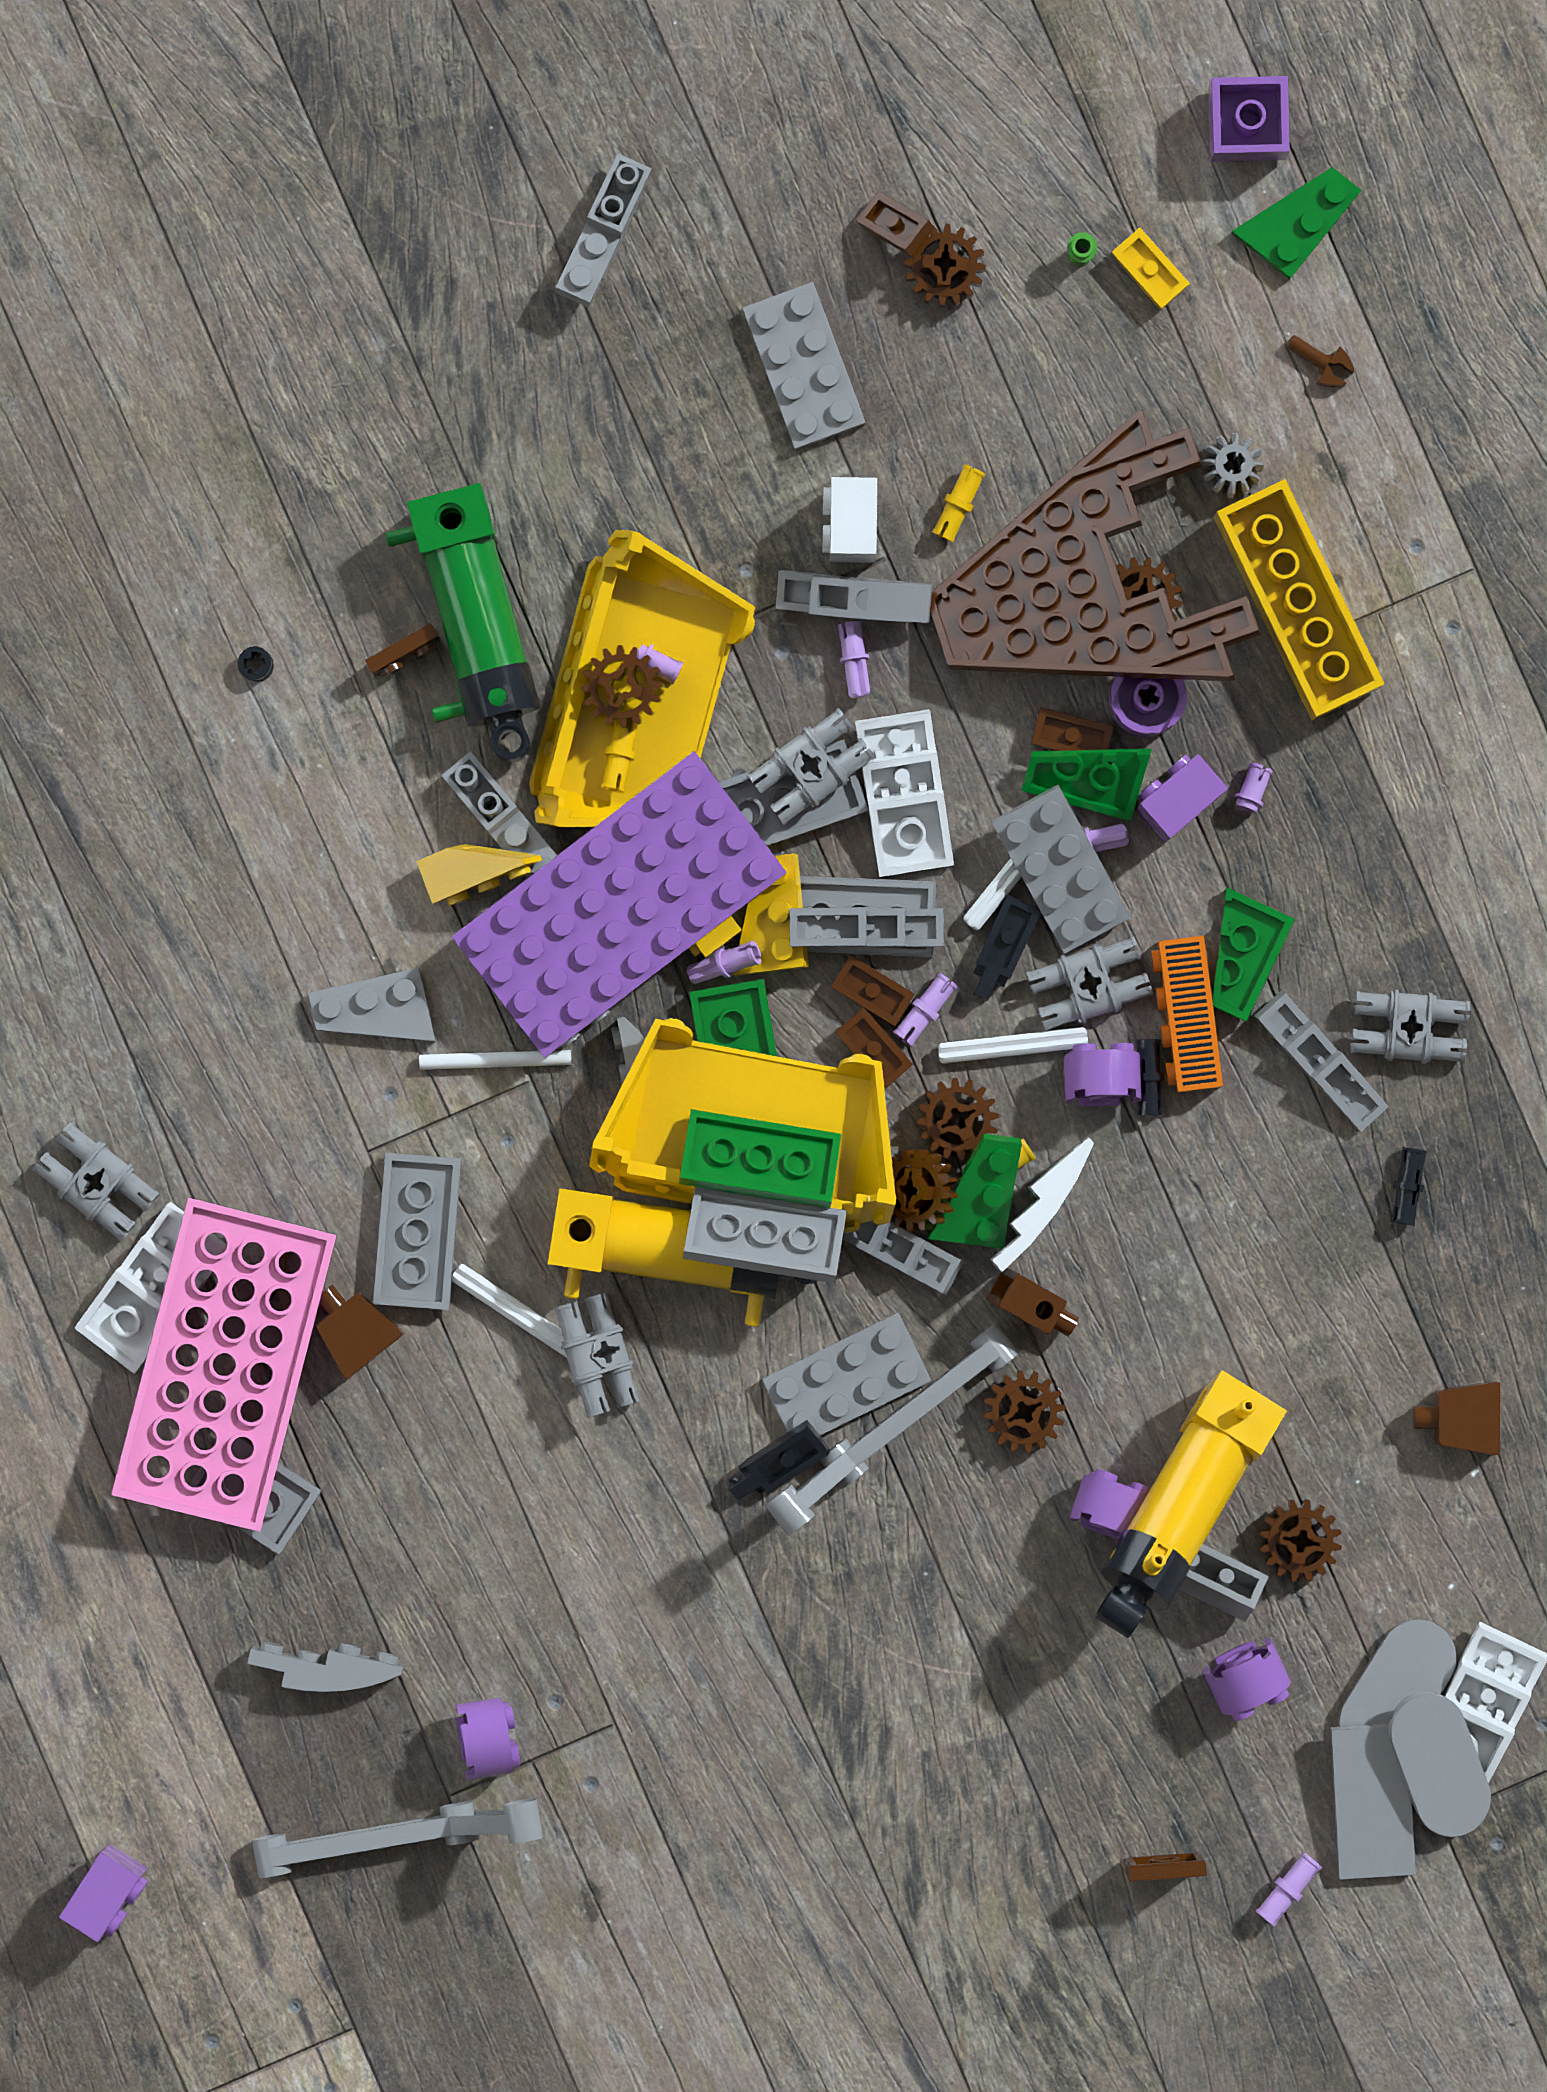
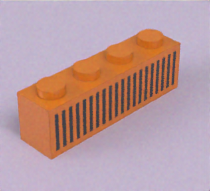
M1204 935L1158 941L1156 943L1157 950H1151L1153 973L1160 972L1162 987L1156 988L1155 991L1158 1011L1165 1010L1167 1025L1160 1026L1162 1046L1163 1048H1170L1171 1063H1165L1168 1086H1175V1093L1223 1087Z

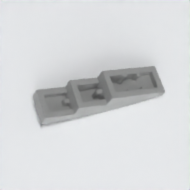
M790 908V947H944V908Z
M1281 990L1254 1015L1302 1071L1360 1132L1389 1107L1344 1054L1334 1047L1321 1030L1305 1016L1285 992Z
M873 1221L861 1223L858 1231L843 1233L842 1240L947 1295L964 1261L901 1227H896L891 1222L879 1226Z

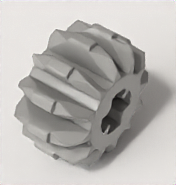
M1238 433L1231 434L1230 445L1227 444L1222 435L1218 436L1216 444L1219 450L1207 445L1204 451L1212 459L1201 460V468L1212 469L1211 472L1204 475L1203 481L1205 483L1211 482L1214 479L1218 481L1213 488L1215 494L1221 491L1223 485L1228 486V498L1234 497L1236 486H1238L1244 496L1249 494L1250 490L1247 482L1256 486L1261 482L1259 476L1253 472H1261L1265 469L1264 463L1253 462L1254 459L1262 455L1261 448L1249 452L1248 448L1253 441L1250 437L1245 439L1242 446L1238 445ZM1228 457H1233V462L1236 458L1241 462L1237 470L1238 474H1232V469L1230 472L1224 469Z

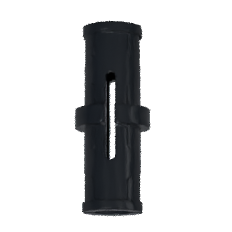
M1136 1039L1137 1052L1140 1054L1141 1101L1138 1102L1137 1115H1162L1160 1090L1161 1081H1164V1073H1160L1161 1039Z
M1402 1147L1398 1181L1394 1180L1393 1188H1396L1391 1218L1393 1223L1415 1226L1420 1192L1423 1193L1424 1185L1421 1182L1427 1154L1425 1150Z

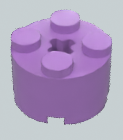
M1116 677L1109 691V710L1118 726L1127 733L1143 738L1159 736L1171 729L1185 710L1187 693L1184 681L1182 679ZM1147 689L1154 692L1152 698L1157 701V704L1150 703L1148 707L1142 705V698L1138 696V692L1144 694Z
M1115 1043L1111 1044V1049L1096 1050L1095 1044L1073 1045V1051L1064 1056L1065 1103L1071 1105L1074 1099L1078 1098L1079 1106L1121 1105V1098L1131 1096V1103L1141 1101L1140 1054L1134 1051V1044Z
M1096 1469V1472H1090V1475H1083L1069 1520L1074 1522L1080 1520L1081 1517L1080 1526L1119 1539L1123 1531L1129 1527L1151 1488L1136 1482H1132L1131 1485L1117 1483L1118 1476Z
M1263 1638L1265 1645L1256 1647L1254 1641L1239 1645L1215 1658L1218 1666L1211 1671L1208 1665L1203 1668V1675L1222 1714L1231 1715L1234 1721H1240L1251 1716L1255 1712L1254 1708L1266 1702L1269 1705L1277 1704L1289 1696L1287 1688L1291 1684V1680L1270 1638Z
M501 1697L455 1704V1710L458 1715L463 1714V1717L456 1718L462 1760H466L467 1767H471V1769L464 1770L466 1780L513 1773V1767L520 1766L518 1746L515 1744L514 1739L510 1740L508 1731L509 1729H515L512 1706H509L508 1702H503Z

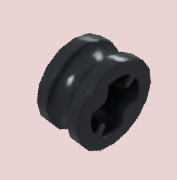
M257 646L248 647L239 655L238 669L248 680L262 682L273 673L274 660L263 648ZM254 654H260L259 659L266 663L265 667L258 668L257 674H251L252 669L246 668V662L252 661Z

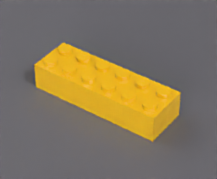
M1286 479L1217 511L1213 518L1311 720L1313 721L1380 689L1385 683Z

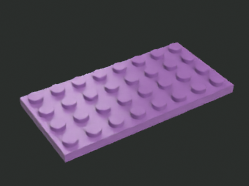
M693 751L451 937L545 1058L787 872L703 761Z

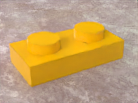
M1140 227L1111 252L1113 258L1160 311L1190 285L1187 279Z

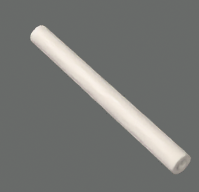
M554 1050L545 1058L540 1051L419 1055L420 1070L571 1065V1050Z

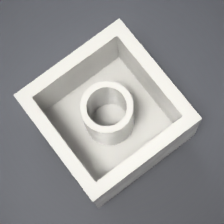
M831 477V487L823 488V515H830V525H823L822 553H830V562L875 563L877 542V478Z

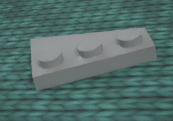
M420 968L308 993L316 1030L436 1042Z

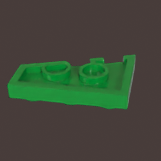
M1331 167L1232 230L1231 234L1290 280L1360 194L1361 189L1335 168Z
M1152 748L1032 751L1021 791L1039 795L1059 785L1070 805L1131 821Z
M1226 887L1212 1002L1214 1008L1247 1023L1296 920Z
M991 1134L982 1135L962 1171L960 1180L953 1192L958 1194V1198L949 1199L948 1203L953 1207V1213H942L945 1223L933 1224V1230L927 1233L928 1239L1003 1248L1022 1147L1021 1138Z

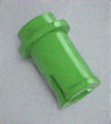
M1083 232L1073 235L1067 245L1069 260L1077 266L1089 263L1097 253V243L1093 236ZM1084 247L1087 253H1079L1076 248Z

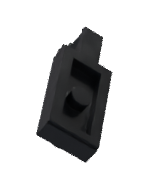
M1007 894L975 963L976 967L973 973L980 976L981 979L973 994L974 996L987 1001L995 984L1004 987L1007 980H1010L1041 914L1040 909Z
M806 1420L739 1465L740 1471L728 1480L729 1491L738 1501L754 1490L759 1494L764 1491L769 1494L826 1457L830 1453L829 1446L810 1422Z

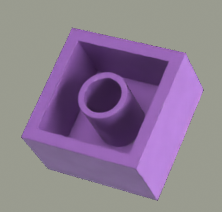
M1288 76L1212 78L1208 87L1210 162L1286 160L1290 152Z
M1199 754L1193 759H1190L1187 755L1183 756L1166 772L1171 778L1164 784H1161L1157 779L1138 796L1141 803L1136 810L1164 843L1170 840L1228 789Z
M109 1844L100 1852L59 1918L96 1942H99L104 1935L111 1938L128 1914L122 1910L126 1902L132 1905L148 1883L143 1878L148 1868Z

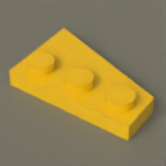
M792 853L775 856L787 873L748 902L739 946L749 941L756 942L761 952L762 958L760 959L762 961L759 965L734 972V976L809 967L807 947H790V908H803L798 854Z

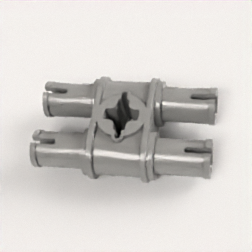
M839 708L813 728L810 726L807 728L803 727V732L780 749L778 747L775 748L773 752L774 757L747 775L753 785L764 776H767L755 785L760 795L786 775L794 776L797 780L795 783L797 787L774 804L769 805L775 815L789 806L788 809L778 815V819L783 825L787 824L790 819L809 805L818 807L822 799L841 785L846 786L847 782L850 781L848 777L870 760L875 759L870 748L860 756L855 757L867 748V744L862 738L835 759L832 756L828 757L825 752L827 750L826 746L844 732L853 728L847 718L833 727V725L844 718V714ZM801 754L812 762L817 759L820 761L818 771L821 779L810 771L805 774L802 772L805 767Z
M1134 936L1102 947L1101 944H1093V948L1066 957L1064 954L1060 955V958H1057V963L1026 972L1028 982L1044 978V981L1030 985L1033 995L1063 984L1066 987H1070L1072 993L1069 994V999L1038 1008L1040 1018L1056 1014V1017L1042 1021L1045 1031L1075 1020L1078 1023L1082 1022L1084 1024L1087 1023V1019L1111 1011L1119 1012L1123 1004L1147 996H1153L1151 985L1138 990L1135 989L1138 985L1150 982L1146 972L1114 983L1113 980L1110 981L1108 977L1109 969L1135 960H1141L1139 949L1126 954L1123 953L1126 949L1138 946ZM1084 968L1091 978L1098 977L1100 984L1094 987L1095 999L1093 995H1090L1088 989L1081 990L1079 983L1085 981Z
M1397 989L1390 991L1389 994L1355 992L1354 1001L1369 1002L1370 1006L1354 1005V1015L1387 1017L1390 1024L1386 1032L1357 1030L1353 1028L1351 1039L1366 1040L1367 1043H1350V1053L1384 1055V1059L1388 1061L1393 1059L1421 1061L1422 1064L1430 1063L1431 1059L1465 1062L1466 1053L1452 1052L1450 1049H1467V1039L1433 1037L1431 1025H1434V1022L1468 1025L1470 1015L1455 1014L1454 1010L1470 1011V1001L1437 999L1436 995L1430 992L1427 995L1399 993ZM1411 1015L1413 1023L1419 1024V1031L1412 1032L1411 1038H1408L1407 1031L1401 1030V1023L1408 1022Z
M70 1122L63 1131L75 1141L65 1133H60L56 1142L63 1145L82 1161V1167L79 1171L72 1173L53 1158L49 1152H46L39 1160L48 1166L51 1171L41 1163H36L32 1171L56 1188L59 1199L61 1201L65 1199L85 1215L86 1221H91L92 1223L97 1221L121 1242L129 1233L117 1225V1223L127 1231H131L136 1222L129 1219L110 1203L111 1195L114 1192L120 1191L139 1206L143 1212H146L152 1203L144 1198L141 1193L151 1201H155L160 1193L136 1176L133 1165L131 1163L127 1165L108 1150L106 1143H101L100 1141L95 1143ZM104 1172L100 1181L104 1185L103 1189L98 1188L88 1192L92 1183L88 1176Z
M607 1292L584 1299L594 1332H591V1335L586 1333L577 1301L554 1308L564 1341L561 1342V1350H565L573 1376L571 1383L573 1382L574 1386L578 1385L587 1418L610 1411L600 1379L603 1377L602 1373L604 1376H608L616 1408L640 1401L630 1368H633V1360H629L621 1331L624 1330L623 1327H620V1324L616 1325ZM597 1352L601 1353L600 1356L593 1357V1354Z

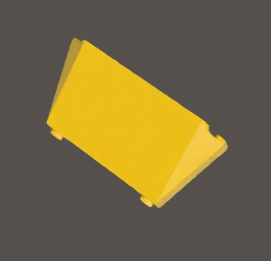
M615 530L608 539L609 546H611L603 557L595 556L587 567L529 781L530 793L538 798L539 806L535 809L534 814L536 822L557 827H595L693 751L701 758L731 644L738 645L742 643L745 638L751 635L755 626V619L753 617L755 606L635 531ZM642 644L647 647L652 644L654 645V650L679 662H683V665L673 685L658 676L654 677L655 681L664 683V688L655 690V695L659 696L662 702H652L650 704L655 713L653 716L645 712L640 715L642 724L637 726L632 750L636 754L634 761H630L625 793L609 792L610 788L606 791L600 787L603 782L608 758L605 755V749L611 744L615 722L612 726L606 725V714L596 719L592 716L597 708L596 705L585 706L584 701L591 697V695L581 691L580 686L589 684L590 679L582 673L584 670L593 672L595 667L590 659L594 657L601 662L604 659L603 649L605 648L612 655H615L617 646L622 645L625 649V654H629L633 647L640 649ZM623 662L613 663L603 672L607 674L620 669ZM637 667L635 677L640 686L647 688L645 674L643 671L641 673L638 672L639 667ZM627 676L624 677L622 682L615 681L613 687L618 690L617 697H621L623 692H630L632 688L627 683ZM597 686L599 698L607 707L609 699L605 688ZM635 699L625 704L621 712L633 710L642 701Z
M673 1018L665 1020L655 1019L593 1142L589 1167L598 1173L606 1171L614 1177L613 1184L622 1191L692 1204L695 1187L679 1184L691 1109L840 1133L842 1135L830 1208L847 1210L843 1233L858 1231L861 1223L873 1221L878 1226L890 1223L896 1203L881 1061L872 1060L867 1055L854 1054L841 1060L838 1068L692 1041L693 1032L682 1021Z

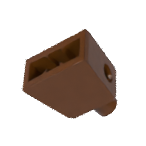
M1006 1268L999 1274L986 1297V1300L1046 1334H1049L1054 1329L1068 1337L1075 1329L1079 1320L1078 1316L1064 1309L1067 1304L1066 1300L1009 1268ZM1042 1302V1309L1036 1314V1307Z
M332 1284L321 1294L319 1305L328 1314V1317L316 1327L346 1380L350 1379L405 1334L398 1325L360 1292L346 1301Z
M1489 1381L1436 1390L1435 1406L1413 1407V1428L1435 1429V1444L1500 1455V1382Z

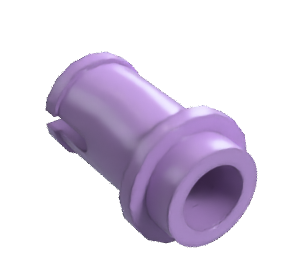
M642 644L639 649L638 659L641 660L644 656L649 655L652 658L648 665L649 669L659 667L661 672L657 676L673 685L683 662H679L654 650V645L652 644L649 647Z
M1253 762L1249 764V770L1241 791L1234 796L1237 799L1235 804L1237 808L1246 812L1257 813L1258 808L1263 807L1264 803L1261 799L1270 775L1273 772L1270 768L1265 767V769H1262L1263 765Z

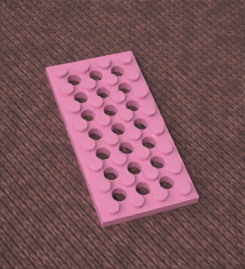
M187 1198L111 1495L261 1532L336 1235ZM211 1233H220L226 1239V1249L220 1255H211L205 1249V1239ZM250 1242L258 1243L264 1252L262 1260L255 1265L246 1263L242 1258V1249ZM288 1251L296 1253L301 1262L299 1269L293 1274H286L279 1267V1258ZM202 1270H210L217 1277V1285L210 1292H201L195 1285V1277ZM240 1279L250 1281L254 1287L252 1298L245 1302L236 1300L232 1294L234 1283ZM279 1288L285 1289L291 1296L289 1307L283 1311L274 1310L269 1303L270 1294ZM193 1307H201L207 1313V1323L201 1329H192L185 1321L187 1311ZM231 1316L239 1317L245 1326L243 1334L236 1339L228 1338L222 1329L224 1321ZM273 1325L281 1332V1341L274 1348H267L260 1342V1332L266 1326ZM183 1344H191L197 1349V1361L191 1366H182L176 1360V1351ZM222 1353L231 1355L235 1361L233 1372L226 1376L218 1375L213 1368L215 1357ZM257 1363H266L272 1370V1377L268 1383L257 1385L251 1380V1368ZM174 1381H181L188 1388V1397L179 1404L170 1402L166 1396L167 1387ZM213 1390L220 1391L226 1401L224 1408L217 1413L207 1411L203 1404L205 1395ZM248 1400H256L262 1406V1415L255 1422H247L241 1416V1406ZM166 1418L175 1420L179 1426L178 1435L170 1441L160 1439L156 1431L158 1423ZM201 1428H210L216 1435L214 1446L208 1450H201L194 1443V1435ZM247 1437L251 1440L253 1451L248 1458L238 1459L233 1456L231 1445L236 1438ZM154 1456H163L169 1462V1471L161 1478L152 1477L147 1471V1463ZM192 1465H200L206 1471V1480L199 1487L189 1486L184 1479L186 1469ZM229 1474L239 1475L243 1480V1489L236 1496L226 1495L221 1488L223 1479Z

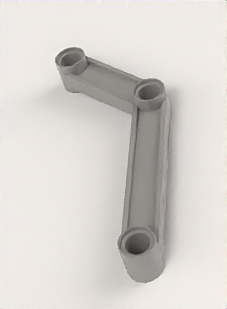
M995 1323L970 1342L974 1349L972 1353L851 1445L845 1438L829 1450L830 1453L820 1460L824 1467L796 1490L791 1484L768 1501L764 1506L787 1536L791 1535L815 1516L810 1507L831 1488L838 1484L843 1489L869 1469L864 1463L867 1458L983 1369L988 1367L994 1373L1017 1356L1020 1352L1000 1326Z
M537 1799L513 1801L503 1804L504 1809L475 1810L473 1801L457 1802L441 1806V1815L288 1842L285 1833L252 1839L258 1878H268L292 1872L291 1864L442 1837H445L446 1845L473 1842L480 1839L479 1835L508 1834L510 1844L538 1840L543 1838Z

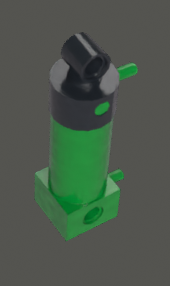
M476 483L408 501L407 506L413 526L386 532L387 545L392 547L417 540L420 554L427 565L457 679L455 683L460 701L433 708L431 710L433 719L437 723L464 716L468 727L489 725L491 746L495 754L503 761L509 763L518 762L528 754L530 749V738L524 728L522 716L539 709L541 706L530 665L527 663L496 548L498 542L481 483ZM451 516L462 518L461 524L455 529L448 530L443 527L445 520ZM511 732L518 734L521 737V745L516 751L506 752L500 747L501 738L505 734Z

